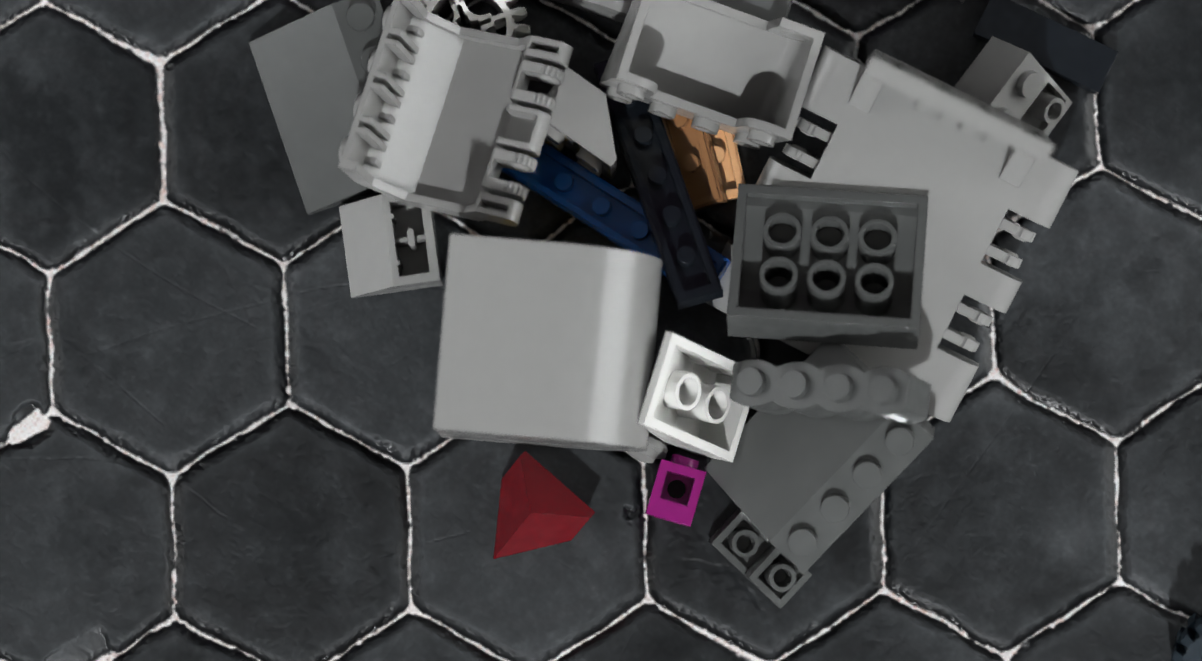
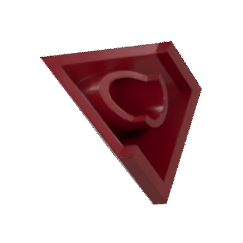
M526 451L519 456L501 479L493 559L571 541L595 513Z

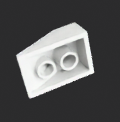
M666 331L640 412L638 424L647 428L649 432L660 440L689 453L733 463L749 411V407L738 404L730 399L733 366L737 362L673 332Z

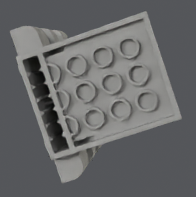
M824 45L816 61L802 107L837 124V127L832 132L808 119L799 117L796 127L802 133L823 140L828 145L821 158L807 152L805 148L796 144L786 143L782 152L794 160L815 169L813 175L770 155L755 185L929 196L918 350L844 345L870 369L893 367L931 384L928 414L939 420L951 422L979 367V363L939 343L944 338L966 350L976 352L980 343L973 336L950 327L949 324L955 312L967 317L970 321L980 326L985 325L989 327L993 317L963 301L964 295L999 312L1007 313L1022 284V279L982 260L986 254L1006 265L1019 269L1023 259L1018 257V254L991 243L998 228L1010 233L1014 238L1023 242L1032 243L1037 234L1004 217L1009 209L1037 224L1050 228L1079 170L1050 156L1055 145L1044 131L892 56L875 49L868 65H865ZM728 239L721 254L732 263L733 241ZM731 263L720 280L723 288V297L705 302L726 314ZM780 340L808 355L820 345L819 342Z

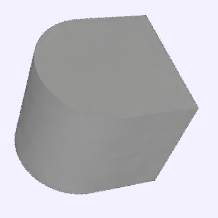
M450 234L433 429L442 438L588 450L647 451L649 430L638 424V419L654 371L663 261L648 254L608 247Z

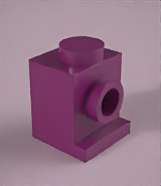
M672 454L671 461L661 459L645 515L691 527L706 472L697 470L699 461L677 454ZM677 480L684 484L685 494L681 498H673L668 494L667 488L670 482Z

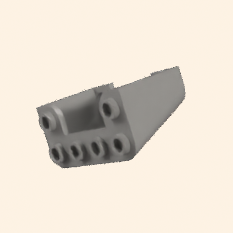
M633 0L599 85L606 88V97L625 104H632V100L649 104L648 112L654 115L674 120L677 114L692 119V128L713 135H717L719 129L734 134L733 142L747 148L760 150L761 145L773 148L775 143L792 140L825 32L784 17L766 21L712 0Z

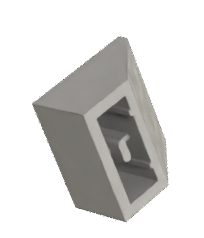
M993 36L954 87L1044 131L1047 136L1073 103L1030 52Z
M568 67L564 71L563 84H555L547 94L557 103L554 112L548 113L552 118L544 142L559 152L566 147L576 154L575 157L578 159L576 163L598 177L604 174L609 179H612L616 174L617 158L606 94Z
M384 194L339 206L351 298L443 286L433 211L409 206Z

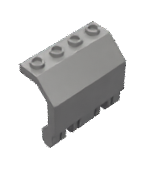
M393 0L392 5L386 8L383 15V32L378 47L372 51L368 60L369 75L363 92L358 94L353 107L354 120L349 135L343 139L339 148L340 163L338 167L355 183L409 206L479 222L489 221L507 226H518L524 207L520 202L526 201L528 189L519 183L501 180L499 176L502 167L520 172H535L538 162L532 157L540 156L552 118L548 113L554 112L557 102L548 95L527 91L530 80L556 85L563 84L565 77L563 70L568 68L573 48L558 40L533 35L515 38L461 27L429 12L419 0Z

